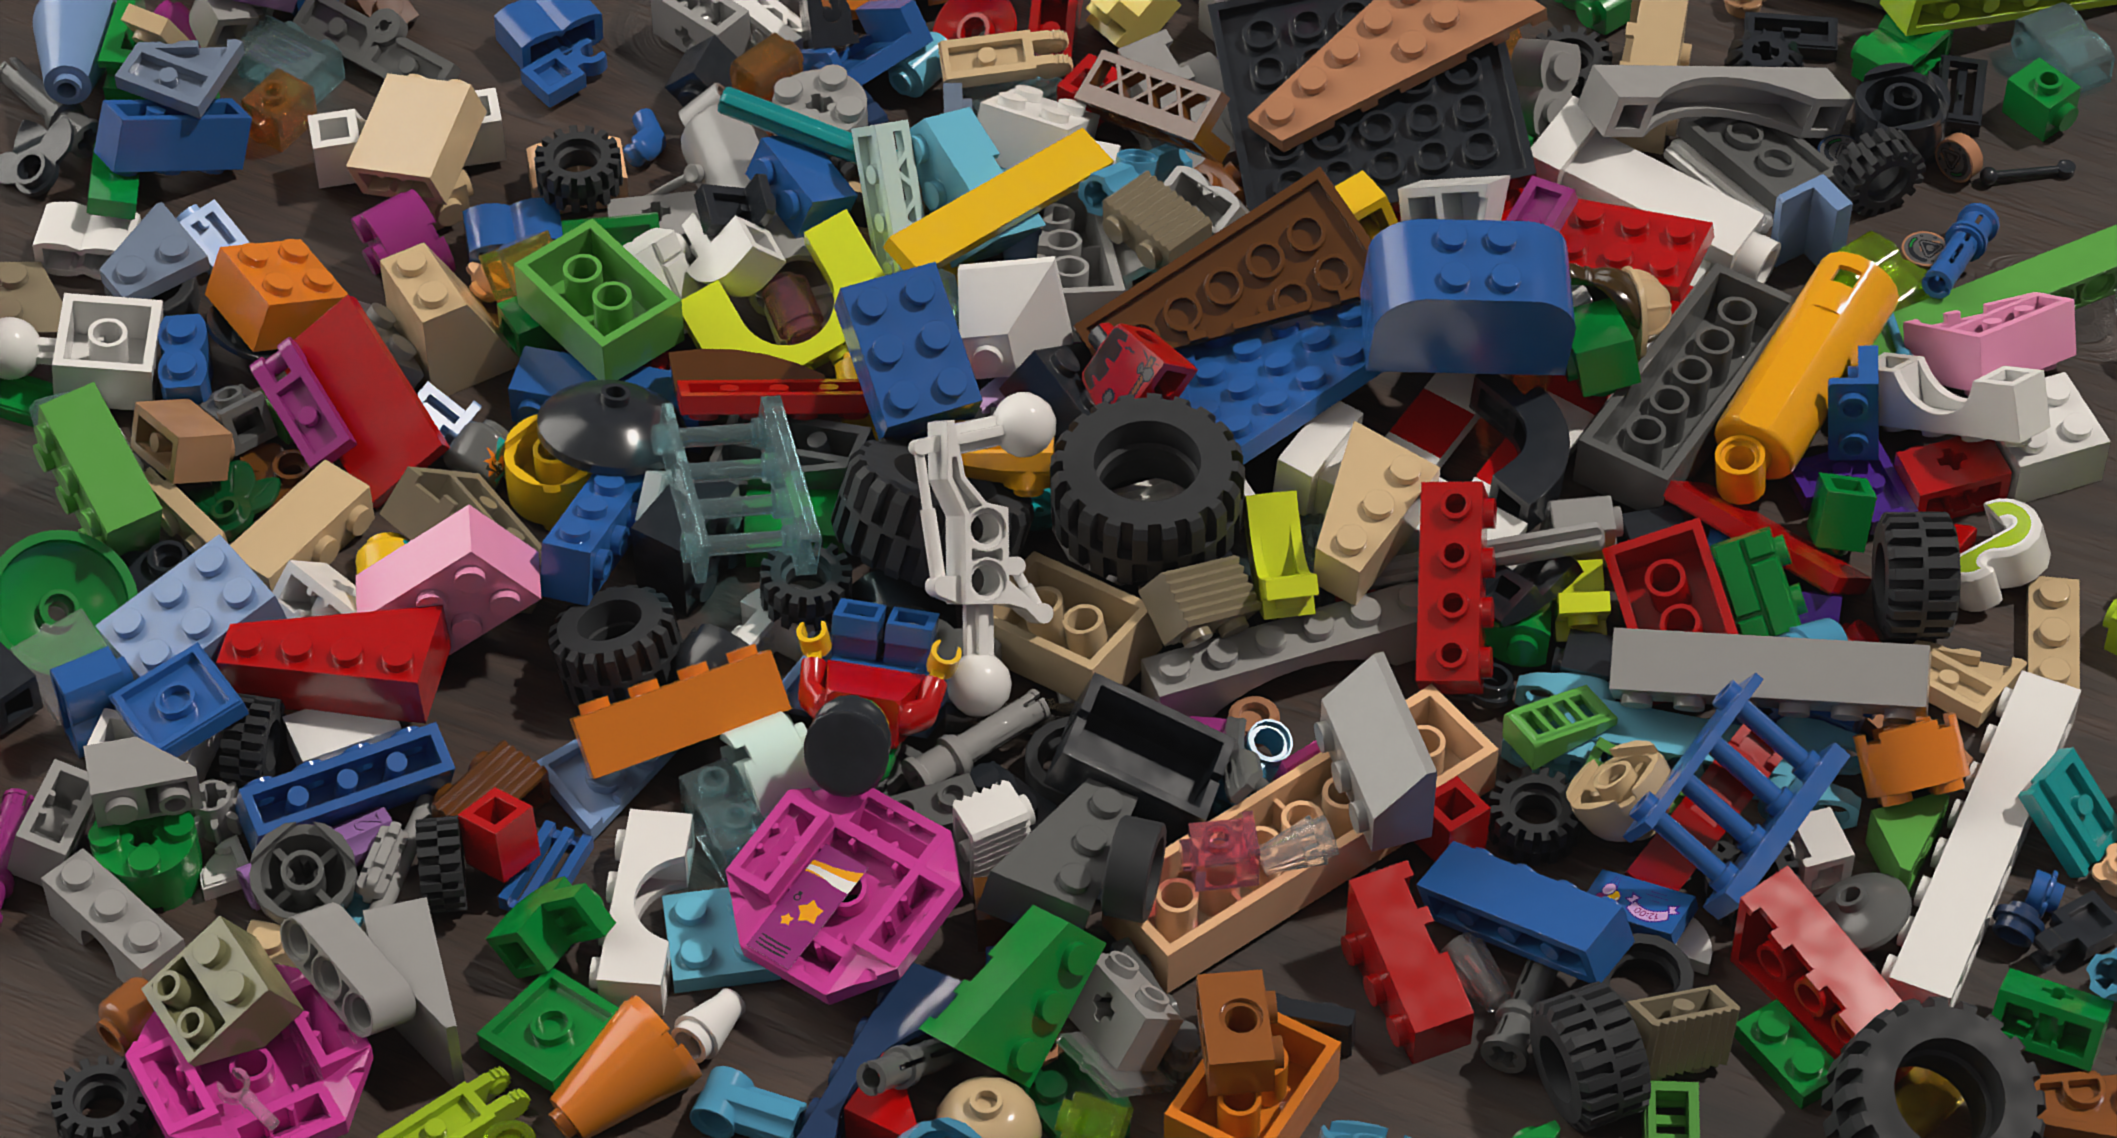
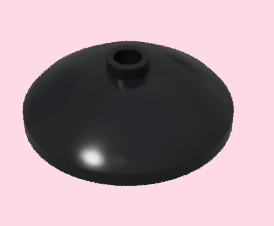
M589 380L561 389L549 397L540 407L536 425L537 435L541 444L555 458L576 469L606 476H635L645 474L646 471L662 469L670 465L681 455L687 436V426L683 416L665 397L644 386L619 380Z

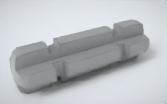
M392 821L390 826L383 825L380 827L357 879L355 892L363 896V902L371 904L374 899H383L407 846L409 833L401 829L402 824Z

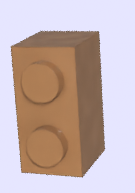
M190 399L135 402L130 448L172 484L228 480L229 463L235 455L233 434Z

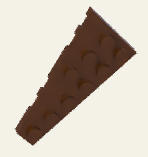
M1318 167L1073 325V328L1093 358L1096 351L1089 344L1088 336L1096 326L1102 323H1111L1113 326L1123 323L1149 329L1175 350L1359 302L1361 301L1360 288L1367 252L1372 240L1323 169Z

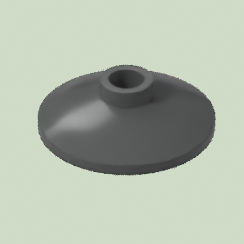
M1863 873L1851 876L1831 886L1817 899L1862 953L1874 950L1895 937L1906 924L1912 908L1911 897L1906 886L1899 879L1884 873Z

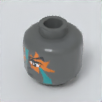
M485 419L482 423L469 422L449 444L450 449L443 454L444 464L450 471L479 473L491 488L495 490L506 477L503 456L505 441L509 432L491 420Z

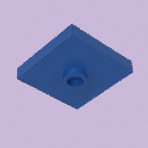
M198 642L108 696L114 709L135 737L175 757H179L249 714L243 700Z

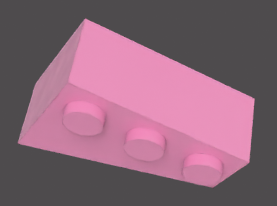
M2032 292L1984 303L1983 313L1961 318V312L1958 310L1943 313V322L1938 324L1921 323L1918 319L1903 322L1905 348L1911 350L1914 356H1923L1932 374L1942 386L1964 390V394L1969 396L1974 380L2002 366L2049 371L2055 369L2058 362L2075 356V302L2071 298Z

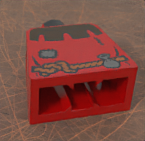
M1102 323L1096 326L1088 336V342L1096 351V354L1082 372V381L1095 405L1107 401L1108 404H1113L1117 402L1119 396L1130 394L1134 395V399L1147 398V393L1162 394V399L1173 401L1175 396L1180 397L1198 370L1191 362L1149 329L1123 323L1113 326L1111 323Z

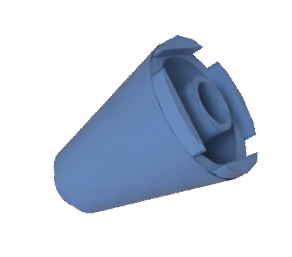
M40 0L36 5L32 21L44 87L47 94L55 101L68 105L84 101L106 71V68L99 67L98 58L113 15L116 0Z

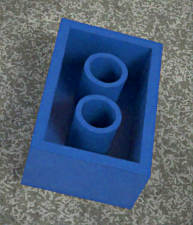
M936 262L840 288L834 309L878 439L892 437L898 440L928 431V422L975 418L983 399Z

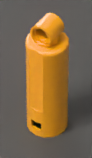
M1844 251L1830 253L1820 261L1718 420L1714 432L1718 445L1715 451L1717 492L1725 501L1737 505L1750 504L1757 501L1764 494L1766 479H1783L1794 471L1828 417V380L1830 378H1848V366H1858V346L1873 345L1896 309L1899 301L1897 286L1890 276L1874 262L1860 255ZM1840 269L1860 276L1853 288L1833 281Z

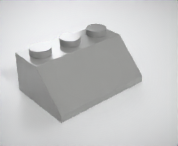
M1384 652L1375 653L1322 698L1321 718L1319 722L1314 724L1315 738L1322 753L1329 752L1332 759L1331 771L1335 787L1339 793L1346 792L1350 801L1349 816L1352 826L1357 834L1364 833L1371 852L1432 837L1437 781L1435 765Z

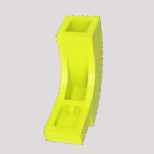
M1290 490L1244 496L1243 519L1254 591L1257 593V601L1262 602L1261 616L1264 620L1316 614L1314 595H1319L1317 574L1310 573L1305 558L1297 491Z

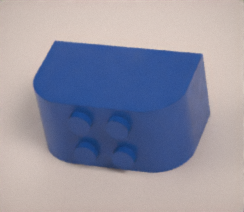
M1412 219L1393 224L1380 231L1372 239L1367 252L1360 288L1366 371L1565 376L1576 326L1568 248L1566 240L1557 230L1545 224L1529 221Z

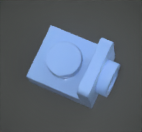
M215 199L201 208L194 204L176 218L208 255L210 270L207 272L209 275L212 272L220 247L250 243Z

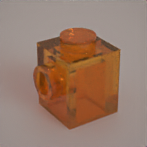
M279 68L275 69L241 100L242 108L252 117L249 136L256 142L265 143L280 152L287 149L309 129L308 115L318 114L313 86Z

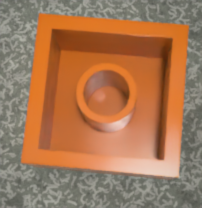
M285 239L275 242L245 243L243 245L220 247L204 294L253 352L278 349L277 345L288 337L294 340L348 293L301 239Z

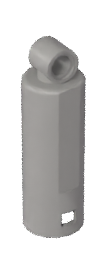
M719 83L711 85L679 111L680 119L685 126L681 136V150L687 165L698 164L704 169L703 180L700 183H696L698 188L701 184L745 188L751 181L745 174L761 138L768 137L765 130L725 116L717 111L720 96L725 89ZM776 212L764 229L771 233L786 263L761 290L747 296L755 311L766 316L764 312L765 300L827 284L804 244V237L796 238Z

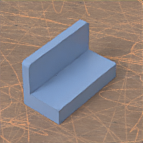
M1824 174L1777 197L1771 239L1781 243V250L1774 267L1801 254H1805L1818 266L1820 261L1828 254L1845 252L1853 203Z

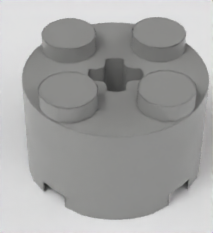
M826 65L818 70L804 71L791 77L782 78L775 84L772 103L851 133L853 128L868 126L866 93L856 80L847 75L846 69L842 66ZM825 153V155H826V156L829 158V160H830L831 155Z

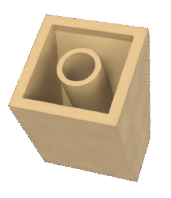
M424 242L380 260L386 307L396 318L394 327L399 335L410 341L416 348V354L413 357L424 374L423 378L419 381L422 386L430 382L446 396H449L517 367L520 358L478 297L470 291Z

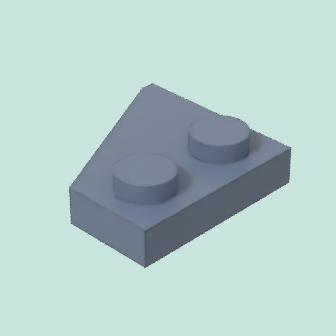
M160 202L148 212L99 270L102 283L114 297L151 299L210 270L208 255L167 207Z

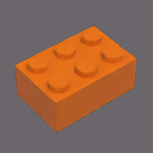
M1278 1012V1022L1270 1024L1272 1036H1282L1284 1068L1275 1069L1274 1091L1208 1096L1202 1059L1164 1113V1138H1300L1339 1080L1341 1042Z

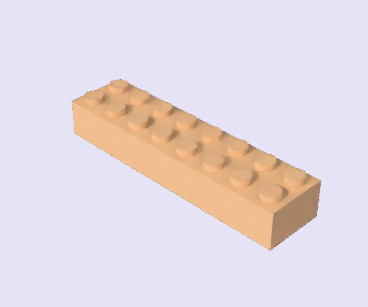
M1432 684L1406 699L1405 701L1437 770L1436 788L1458 776L1479 797L1492 790L1496 782L1499 749ZM1320 752L1242 800L1238 805H1234L1166 847L1156 898L1148 920L1144 923L1105 916L1102 912V926L1117 941L1126 937L1130 938L1139 954H1145L1149 958L1155 972V979L1167 994L1404 845L1401 844L1371 852L1364 833L1357 834L1352 826L1349 816L1350 801L1346 792L1339 793L1335 787L1331 771L1332 759L1329 752Z

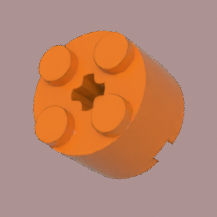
M1956 712L1944 713L1945 724L1938 725L1937 719L1931 721L1930 716L1918 718L1912 724H1892L1873 729L1874 740L1868 742L1865 735L1861 733L1854 735L1853 740L1867 798H1877L1878 804H1882V807H1889L1913 801L1911 791L1928 788L1929 792H1933L1934 795L1964 789L1963 777L1969 776L1971 773Z

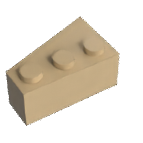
M1632 0L1630 22L1627 21L1625 31L1626 42L1620 65L1689 66L1692 44L1684 43L1689 0ZM1679 119L1660 124L1651 129L1644 137L1612 138L1638 151L1663 154L1666 137H1676Z
M1354 421L1316 546L1313 574H1317L1318 586L1356 606L1420 524L1421 482H1439L1441 468Z

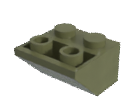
M221 916L215 919L141 988L187 1062L194 1067L265 1047L304 1011L258 939Z

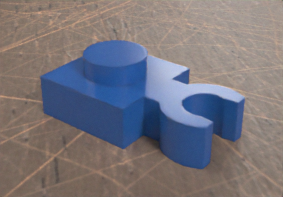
M586 38L578 41L573 46L572 52L566 56L557 48L520 70L521 81L523 85L551 108L587 87L586 76H596L603 73L608 67L607 55L602 51L590 57L593 55L592 41Z

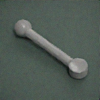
M689 164L686 166L683 175L644 196L668 194L688 182L700 183L704 178V169L701 165Z

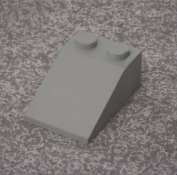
M427 897L362 910L366 935L404 977L415 996V1016L411 1021L397 1025L394 1028L453 1088L465 1081L458 1031Z

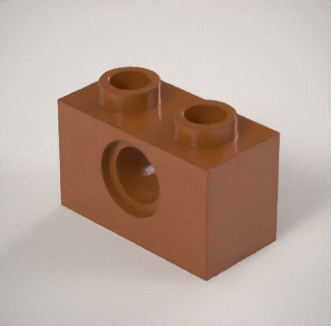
M1262 969L1197 974L1196 1011L1208 1096L1274 1091L1275 1069L1284 1068V1048L1282 1036H1272L1270 1024L1278 1022L1275 990L1265 991Z

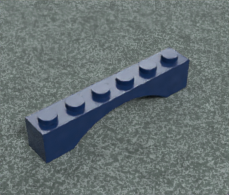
M912 963L901 979L882 985L878 993L875 1010L870 1017L863 1016L856 1027L852 1048L846 1057H838L833 1064L828 1078V1087L821 1098L815 1097L810 1102L804 1116L803 1128L797 1138H844V1107L859 1087L856 1079L859 1066L864 1062L868 1063L867 1061L880 1058L883 1052L896 1045L910 1047L924 1040L934 1038L918 1028L930 1016L936 1019L957 997L953 991L962 981ZM918 1058L910 1061V1065H913L916 1062L921 1061L922 1059Z

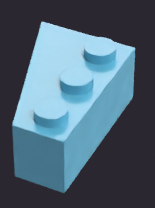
M970 107L924 118L910 128L918 181L922 189L923 201L929 208L930 213L1003 173L995 160L999 157L1000 153ZM1039 213L1033 214L950 262V265L954 268L962 264L997 256L1046 224Z

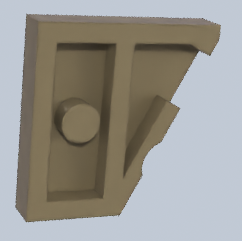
M0 262V318L15 317L22 319L35 328L39 337L57 338L63 302L42 263Z

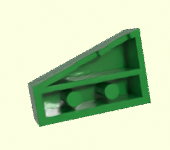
M1032 905L988 953L991 960L971 982L964 979L953 991L957 997L936 1019L930 1016L918 1029L1030 1088L1107 943L1070 922Z

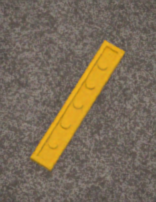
M1082 127L893 234L887 239L883 248L903 270L936 262L937 268L940 269L1077 190L1081 181L1088 179L1091 173L1111 166L1114 160Z

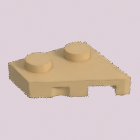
M1916 640L1913 643L1916 645H1930L1929 703L1948 713L1956 712L1958 719L1976 728L1998 706L2004 688L2014 689L2021 671H2026L2028 662L2013 657L2010 666L1981 662L1980 651L1964 648L1950 649L1941 644Z

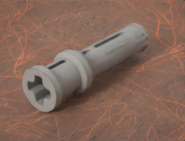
M1031 689L1024 696L958 736L954 734L943 735L938 738L937 746L916 759L914 757H907L902 760L901 768L908 785L914 790L966 773L970 774L974 762L1042 720H1047L1050 717V710L1045 699L1042 697L1039 701L1035 702V699L1040 697V693L1035 689Z

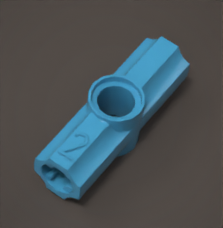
M1163 144L1148 151L1140 149L1121 150L1117 153L1116 164L1091 173L1088 179L1079 183L1078 198L1085 204L1087 213L1103 216L1102 200L1143 172L1149 170L1152 176L1155 175L1158 181L1162 180L1164 183L1176 166L1192 168L1193 160L1188 157L1184 150L1168 144Z

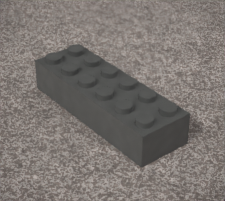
M1715 263L1648 349L1645 357H1642L1638 362L1642 383L1617 389L1579 438L1572 481L1605 496L1610 495L1611 499L1637 511L1672 504L1665 500L1666 497L1663 496L1670 481L1690 482L1717 447L1714 432L1718 420L1797 298Z

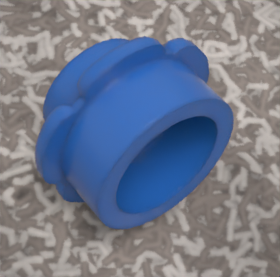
M2037 869L2024 903L2038 911L2039 919L2043 917L2045 912L2052 914L2053 911L2057 910L2066 885L2056 882L2059 875L2056 870L2051 875Z

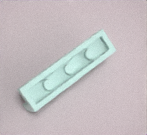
M908 119L851 129L871 249L885 275L903 271L883 248L887 239L925 217ZM893 132H895V138H896V144H897V150H898V152H896V146H895V140H894V134H893ZM902 186L904 187V192H905L906 200L904 199V194H903V188H902Z

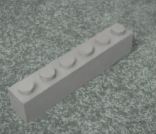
M1614 628L1609 689L1613 699H1621V705L1624 707L1648 709L1652 708L1653 701L1674 702L1673 708L1676 710L1700 712L1705 710V704L1713 705L1712 702L1731 680L1740 684L1754 673H1757L1764 680L1750 697L1749 701L1756 707L1777 708L1778 715L1806 718L1810 716V710L1831 712V718L1836 720L1860 721L1863 718V714L1884 715L1885 722L1912 724L1916 722V717H1928L1931 649L1930 645Z

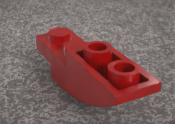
M1744 724L1728 742L1767 778L1783 759ZM1716 760L1712 762L1699 779L1738 814L1742 812L1754 796L1748 788ZM1686 796L1670 815L1710 851L1726 832ZM1656 833L1624 875L1679 891L1697 867Z

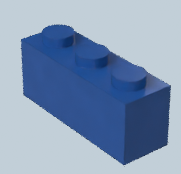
M232 98L214 99L201 119L148 99L103 100L94 153L113 173L128 177L136 176L138 172L153 171L173 176L179 175L181 171L199 170L207 174L217 175L222 174L224 170H243L252 117Z

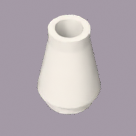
M724 988L716 996L678 1017L671 1036L678 1045L681 1043L684 1045L696 1063H700L705 1059H712L719 1052L738 1018L745 1012V1003L738 993Z

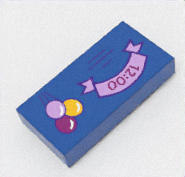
M1605 869L1601 870L1587 893L1600 898L1603 896L1610 897L1623 906L1632 934L1657 935L1674 944L1677 943L1698 910L1696 896Z

